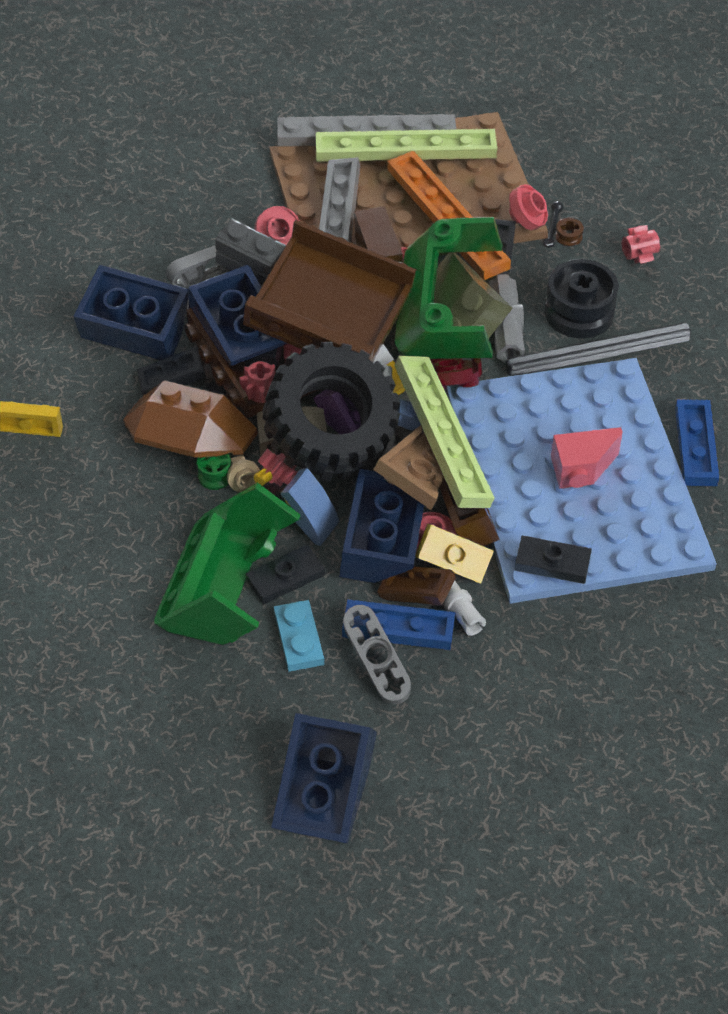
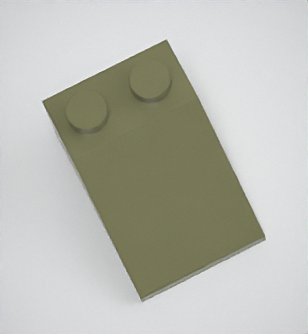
M449 252L437 267L434 303L444 304L451 310L453 326H485L488 338H490L513 307L455 252Z

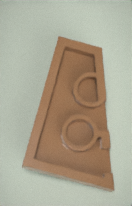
M420 425L378 460L374 471L382 475L388 483L399 487L432 510L438 498V488L442 482L443 475Z

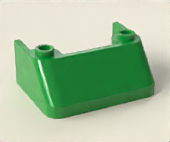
M494 217L438 220L406 249L403 263L416 269L412 291L397 317L395 344L401 356L429 357L430 359L493 357L485 326H453L451 310L444 304L434 303L439 253L502 251V243Z
M258 482L206 512L199 518L191 530L156 613L154 623L166 632L219 645H225L229 642L233 643L239 637L257 629L260 622L236 606L246 580V573L249 572L254 561L261 557L266 558L272 553L276 546L274 539L277 532L298 521L300 514Z

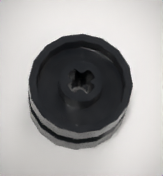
M569 260L558 265L550 273L545 304L547 322L555 331L572 338H594L605 333L612 325L619 288L616 275L607 266L592 260Z

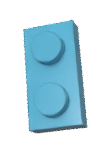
M309 600L274 606V615L288 672L324 665V656Z

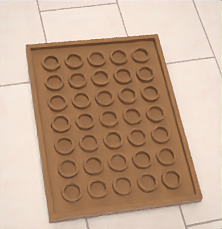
M498 112L455 118L456 130L495 129L497 158L424 159L422 161L473 218L494 217L495 219L513 221L509 213L510 193L520 185L529 184ZM271 146L270 156L286 208L292 210L300 222L313 225L319 229L328 161L316 162V146ZM388 160L359 161L360 175L355 211L385 206L400 248H408L434 223L387 170ZM516 223L514 243L548 237L546 225L531 231ZM353 224L351 243L356 244ZM439 253V256L447 255L448 253Z

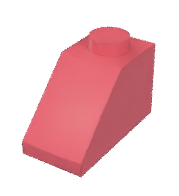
M621 427L553 435L551 460L559 489L593 485L619 455L623 433Z

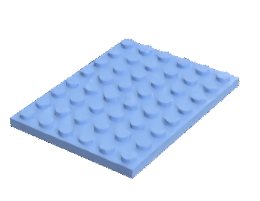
M637 358L482 380L474 387H461L459 384L447 386L446 395L495 498L488 509L500 540L491 544L509 604L715 570L717 563ZM621 427L623 433L619 455L593 485L559 489L551 460L553 435ZM521 536L592 548L585 584L515 571V562Z

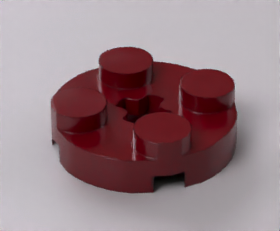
M462 358L430 359L444 390L449 385L459 384L461 387H474L479 384V377L482 375L481 358H471V361L462 360Z

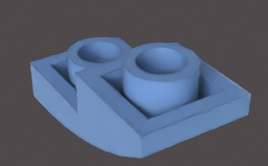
M305 468L298 471L281 492V495L300 514L299 520L296 521L297 525L314 544L321 546L339 523V519L325 490L311 471Z

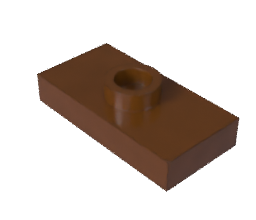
M413 567L411 570L384 579L377 593L380 598L388 601L443 605L456 577L451 569Z

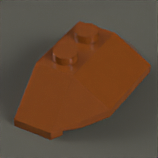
M168 381L161 382L140 398L123 419L125 427L136 443L195 458L221 456L228 453L243 455L258 434L257 428L224 395Z

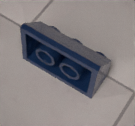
M99 265L73 317L81 338L162 360L173 356L182 337L188 304V289Z
M359 469L339 577L376 583L413 569L424 509L422 503L399 487L388 483L382 475L375 471Z

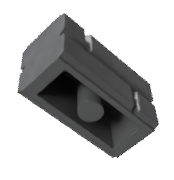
M232 219L215 239V249L217 250L215 253L216 263L230 270L249 265L259 284L263 286L286 245L277 240L274 241L271 237Z

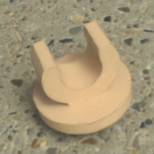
M244 455L231 458L232 466L227 473V482L233 490L242 492L255 484L254 475L260 469L255 462L246 460Z

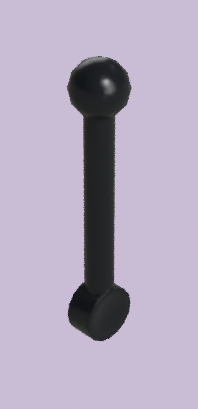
M560 201L553 202L551 206L553 215L548 237L543 240V245L547 248L555 245L553 236L559 212L563 210V204Z

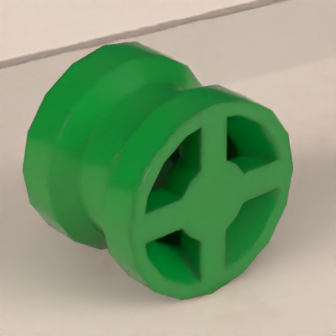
M229 454L197 458L198 479L203 487L209 490H219L229 485L227 482V473L231 467Z

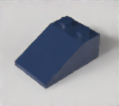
M249 265L188 287L189 309L193 310L220 354L231 366L288 344L243 325L245 304L250 295L256 297L261 289V285Z
M295 713L271 828L348 844L369 773L377 732L366 726Z

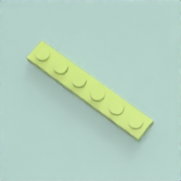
M495 129L316 132V162L358 157L359 161L391 160L411 151H414L422 160L497 158Z
M398 356L395 368L457 507L490 508L495 499L430 358Z

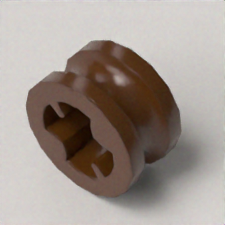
M563 218L556 225L555 238L560 244L565 246L577 245L582 241L584 226L575 218Z

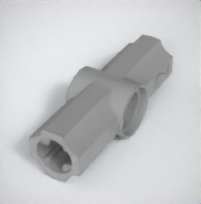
M508 274L497 275L493 280H489L488 285L513 307L493 333L496 359L506 362L508 358L522 356L525 353L523 341L524 312L523 305L518 302L516 280L511 279Z

